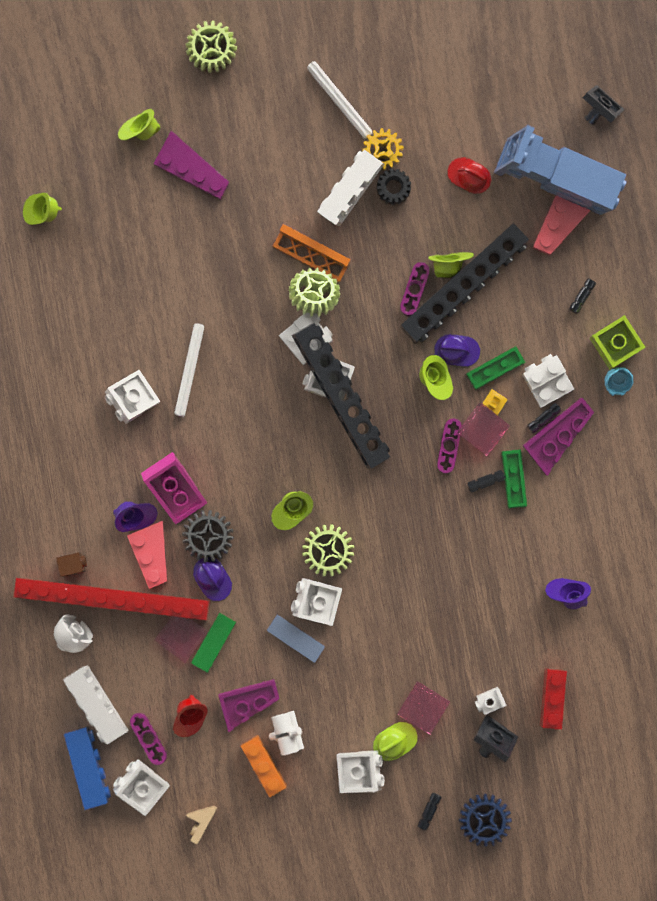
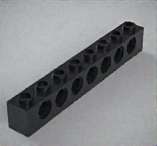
M513 223L403 322L400 328L415 344L418 341L423 343L430 336L428 332L433 328L436 331L444 323L442 320L446 316L450 318L458 311L456 307L460 303L466 304L472 298L470 296L471 293L475 290L479 292L486 285L484 282L489 277L492 280L500 273L498 269L502 265L506 267L514 260L512 258L517 252L521 254L528 247L526 244L529 239ZM510 243L513 250H504L503 244ZM492 255L497 256L499 262L492 264L489 261V257ZM482 268L485 275L482 277L477 276L475 269ZM468 281L471 284V288L463 289L461 282ZM453 293L456 295L457 300L449 302L446 296ZM440 306L443 313L436 315L433 313L432 308ZM426 319L429 322V326L422 328L419 326L418 321Z
M315 323L310 324L291 336L367 469H372L390 458V449L385 442L382 443L379 437L381 435L380 431L370 422L371 416L361 406L362 400L358 393L353 392L351 388L352 382L347 375L344 376L341 370L343 369L342 364L338 359L334 358L332 354L333 349L329 342H325L323 339L324 333L319 325L316 326ZM312 340L318 343L317 350L311 349L310 342ZM322 356L328 361L326 367L320 365L319 361ZM332 373L337 377L335 384L329 381V376ZM341 390L346 392V399L344 401L339 398ZM350 407H353L356 410V414L353 418L350 417L348 414V410ZM361 423L365 426L363 434L358 432V426ZM370 440L375 444L372 451L367 448V443Z

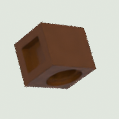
M81 552L56 558L60 577L84 572L85 567H87L85 555L82 556Z

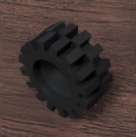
M390 169V171L386 170L384 174L380 175L377 181V194L386 204L399 205L410 194L411 181H409V176H406L404 171L400 172V169ZM391 180H396L401 184V190L396 194L388 192L386 188L387 183Z

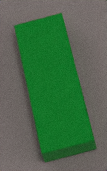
M517 346L466 373L474 390H477L521 366L525 361Z
M521 449L502 451L508 509L527 507Z
M219 613L191 664L208 673L236 621Z

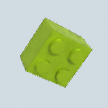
M625 315L589 338L609 370L646 348Z

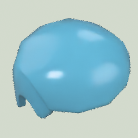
M614 367L607 372L604 378L605 387L612 396H623L631 389L634 383L632 373L624 367Z

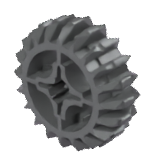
M209 510L208 516H205V512L201 511L202 517L199 518L195 513V521L190 518L188 519L191 526L184 525V528L189 531L188 533L182 532V535L188 536V539H184L182 542L190 544L185 547L186 551L193 549L190 556L193 557L198 553L196 559L200 560L204 556V562H207L208 556H211V560L214 562V555L222 559L221 551L228 554L225 546L232 547V544L227 542L228 540H234L233 536H228L234 530H227L231 523H223L226 519L225 516H222L219 520L220 513L216 512L213 517L212 510ZM206 521L203 531L193 532L199 523ZM212 521L217 522L222 527L224 535L213 532ZM209 529V531H211L210 534H213V536L217 537L209 538L207 544V542L205 541L206 538H203L202 536L198 535L207 534V531ZM193 538L203 540L204 552L196 548ZM223 540L219 548L210 552L212 542Z

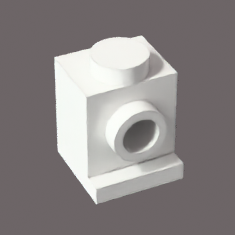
M498 687L476 696V707L479 712L483 711L484 715L506 706ZM489 698L493 699L491 706H488L486 703Z

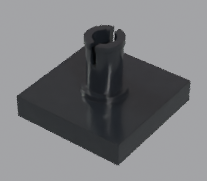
M598 85L594 86L583 96V99L593 107L585 116L586 121L591 119L589 123L592 125L596 123L601 115L612 123L625 110Z
M486 715L473 740L482 746L479 749L482 757L488 758L493 753L506 762L510 758L518 736Z

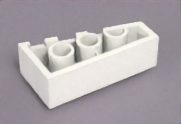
M366 150L357 153L353 159L355 161L351 168L348 167L344 171L341 181L334 185L331 190L332 193L322 202L317 211L337 226L343 223L384 166V163Z

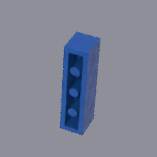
M88 726L65 733L64 737L84 809L107 804L109 798H111V792L108 786L105 787L103 779H106L104 768H100L98 760H101L98 748L95 749L93 741H96L93 730H90Z

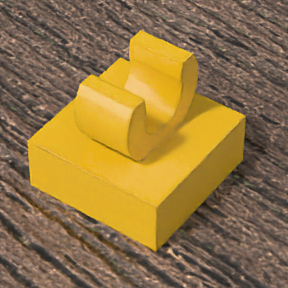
M491 390L481 406L497 416L508 399Z

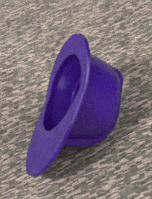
M444 335L438 339L434 347L435 355L441 357L448 365L470 366L480 356L478 343L468 336Z
M128 501L113 510L115 528L120 532L149 527L154 523L158 515L155 506L149 503L135 504Z
M208 557L207 562H204V558H202L195 564L193 575L203 594L213 601L225 599L232 590V582L222 564L217 559L212 562L211 557Z
M559 578L549 582L545 591L549 598L560 601L565 607L573 610L587 606V598L591 594V587L586 582Z

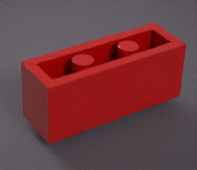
M545 668L540 727L562 730L567 671Z

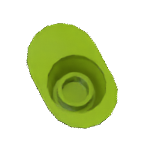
M147 109L126 121L119 129V139L128 140L137 137L141 140H148L160 131L161 127L154 118V110Z
M47 193L34 194L25 201L23 218L29 225L52 222L55 220L58 211H61L62 208Z
M460 252L448 255H433L428 258L434 263V274L436 277L449 278L458 274L463 260L474 257V254L471 252Z
M437 355L427 357L419 372L420 381L427 387L429 393L434 398L445 400L453 392V384L446 362Z
M301 491L287 493L282 501L273 509L271 519L274 526L280 530H289L300 523L312 512L313 500L311 496Z
M407 722L393 724L376 736L373 744L374 751L378 750V754L382 756L384 761L398 759L415 747L417 742L416 729Z

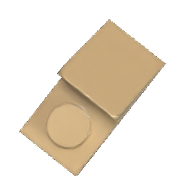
M216 806L193 811L186 815L200 823L199 825L195 824L190 832V835L193 836L191 841L195 844H198L217 809Z

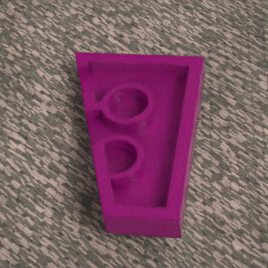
M275 679L218 694L228 732L280 699Z

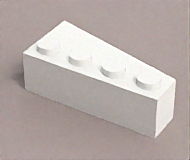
M88 665L63 679L68 690L76 698L78 706L86 713L88 722L97 729V736L102 743L109 744L129 731Z

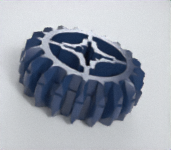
M484 793L483 800H481L477 794L476 802L469 798L471 806L464 803L463 806L468 809L467 812L464 810L460 811V814L465 816V818H459V822L465 823L460 826V829H467L463 835L465 837L471 835L469 838L471 843L477 839V846L481 844V841H483L484 847L488 846V841H490L492 846H495L494 839L497 838L498 842L501 843L502 839L499 836L502 834L504 837H507V833L503 830L511 829L509 825H506V823L512 822L511 818H506L511 812L509 810L503 811L507 808V805L505 803L500 806L501 798L494 802L495 796L493 794L488 800L487 794ZM481 805H491V808H488L486 812L476 810ZM497 809L501 815L500 826L493 822ZM471 814L478 819L474 831L470 827ZM480 816H485V818L489 816L488 819L492 825L489 823L483 825ZM486 828H490L495 831L493 834L490 835H479L480 832H483V830Z

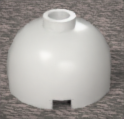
M69 614L64 615L55 626L54 637L59 649L77 653L89 646L93 641L91 640L93 634L83 621L79 624L74 620L76 617Z

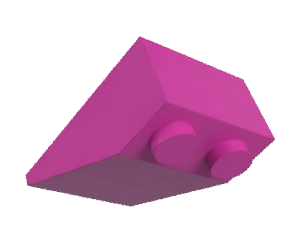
M173 452L141 473L143 481L175 524L207 504V501Z

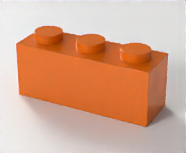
M259 735L241 744L243 752L269 798L287 787Z

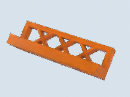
M285 224L282 225L280 234L273 245V248L313 269L318 267L319 272L325 270L326 275L331 274L329 266L334 264L342 266L343 268L339 276L332 274V279H336L338 282L341 281L351 259ZM283 236L291 240V247L283 248L279 246ZM306 247L309 255L304 257L298 256L296 248ZM321 255L324 257L326 264L317 266L314 264L312 257Z

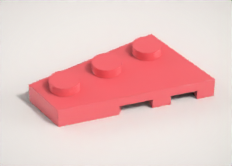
M555 196L533 249L550 256L591 210Z
M163 521L127 535L149 589L167 582Z

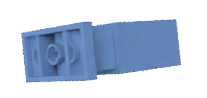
M528 125L507 138L494 171L495 174L501 176L506 173L518 179L524 176L541 183L540 189L600 215L617 207L619 192L626 185V174L563 147L557 150L542 143L543 137L533 133L535 128Z

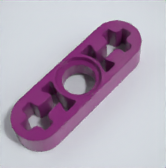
M416 263L412 269L400 305V311L405 316H411L417 311L430 272L426 263ZM423 267L426 274L421 275L420 281L412 280V277L416 279L418 272L415 270ZM412 284H417L420 287L418 294H412L409 291V287ZM406 295L418 299L417 301L413 299L412 307L414 310L410 309L409 312L403 307V305L408 304L410 299L406 298Z
M449 419L444 425L437 461L438 470L444 474L450 473L455 466L462 424L458 419ZM452 422H455V426L458 427V430H455L453 436H457V440L452 437H445L446 434L450 435L451 429L448 428V425H451ZM446 441H452L455 444L453 451L449 452L444 449ZM442 452L446 455L453 454V458L449 457L448 459L451 467H448L446 470H443V466L440 465L441 462L445 461L446 457L442 456Z
M143 713L134 714L130 719V725L149 760L155 765L164 763L167 758V752L149 719ZM137 716L139 719H144L142 722L144 728L149 727V730H145L141 735L138 732L142 730L140 725L134 724L136 721L135 717ZM146 733H151L154 736L152 744H146L143 741V736ZM156 743L159 745L156 747L157 752L163 753L161 761L158 758H153L155 755L153 749L151 751L148 750V748L153 747Z

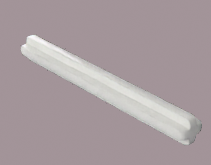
M316 62L309 64L307 67L308 71L363 138L366 139L367 135H371L372 130Z
M194 324L175 409V415L180 417L185 416L204 331V325Z

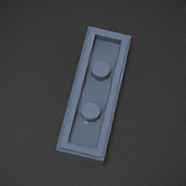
M278 614L267 629L269 633L314 663L325 648L324 645Z

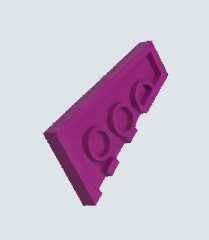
M172 131L170 132L153 163L154 166L221 200L229 185V181Z
M579 398L523 445V448L546 476H548L555 463L559 461L562 457L561 455L571 445L575 436L582 430L594 413L583 398Z

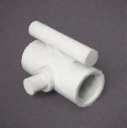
M294 711L271 717L275 731L269 734V739L271 741H278L281 755L291 754L304 748L301 739L302 729L298 727Z

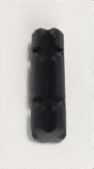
M589 278L586 280L584 287L581 288L574 299L575 302L569 308L571 312L579 313L582 308L581 305H584L591 290L595 287V281Z
M554 403L549 407V410L544 411L535 421L527 425L532 433L540 429V426L542 427L554 415L556 416L560 413L561 408L558 404Z
M498 470L493 475L492 473L477 478L478 481L472 480L467 484L470 492L473 493L478 491V488L483 489L495 484L496 481L498 483L504 481L505 477L502 470Z
M437 793L431 794L430 802L427 803L422 814L423 818L418 823V827L422 830H428L429 821H432L437 809L436 805L441 800V796Z

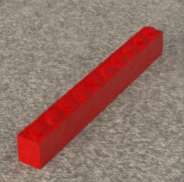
M16 578L14 589L15 598L208 620L210 606L209 600Z

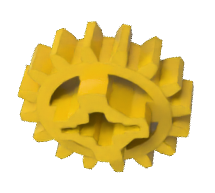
M383 128L380 129V133L374 130V136L367 135L369 142H363L367 148L362 150H366L371 154L370 149L371 145H373L375 148L373 156L379 161L381 159H388V161H381L384 163L383 170L386 171V166L388 165L392 169L394 162L399 164L397 158L403 157V154L399 152L404 150V146L399 145L402 139H396L397 133L391 135V129H388L386 133H384ZM384 137L386 140H379L378 138ZM393 144L396 146L395 154L391 151ZM381 146L382 148H384L385 146H387V152L382 151L380 153L379 147Z

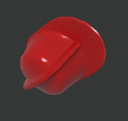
M457 158L448 167L447 172L450 181L470 193L481 194L490 187L491 174L488 169L469 158Z
M189 695L188 699L181 701L177 706V716L173 724L174 733L179 737H189L196 734L202 727L208 713L207 706L201 704L193 695Z

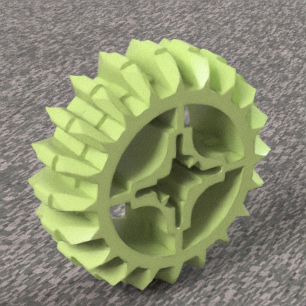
M211 21V26H208L207 22H204V27L198 24V31L192 29L191 33L193 36L187 37L190 42L186 43V47L189 48L186 53L191 55L189 58L190 62L195 61V67L201 65V71L208 67L209 73L212 72V68L219 72V66L226 69L225 62L231 64L230 58H235L234 51H237V46L234 45L236 39L232 38L234 36L233 32H228L229 28L227 26L222 29V23L220 22L217 26H215L214 21ZM207 34H215L211 38L205 36ZM222 38L227 43V48L224 53L221 51V48H219ZM198 41L204 46L201 55L196 52ZM208 45H210V46H213V45H214L215 48H214V49H213V48L208 49ZM210 56L217 57L215 60H207Z
M318 267L315 271L309 268L307 272L302 269L300 274L296 273L290 282L288 290L292 306H296L297 311L303 310V315L307 312L310 313L311 317L314 313L319 317L321 312L327 315L328 311H332L334 306L338 304V298H340V287L337 284V280L332 279V273L326 275L325 270L319 272ZM305 285L306 289L300 292V288ZM328 292L329 296L324 299L323 295Z
M323 525V531L321 532L316 527L317 534L314 535L310 531L309 534L313 538L311 540L305 538V541L309 542V546L303 545L302 548L308 549V552H304L302 555H309V559H306L305 563L307 564L311 561L313 564L309 569L312 570L316 566V574L321 569L324 570L323 576H326L327 571H330V575L334 576L333 570L336 569L337 573L340 574L341 570L339 567L342 566L346 570L347 566L344 562H352V560L347 558L348 555L354 556L353 552H348V549L354 548V545H347V542H350L352 539L347 538L345 540L344 536L347 535V532L345 531L340 535V527L337 528L336 532L333 531L334 525H330V530H326V525ZM322 535H333L327 544H321L316 541ZM337 538L344 545V555L337 552L334 548ZM333 541L331 550L334 551V553H336L337 556L334 554H329V556H326L325 560H323L325 556V551L322 548H320L319 545L322 547H327V545H330ZM312 546L322 552L319 563L313 558ZM329 557L341 560L335 566H324Z

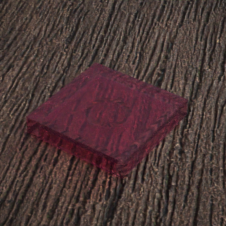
M480 402L457 433L485 456H488L510 425Z
M172 616L155 638V641L186 663L208 634V631L191 618Z
M417 681L397 715L430 735L450 701Z

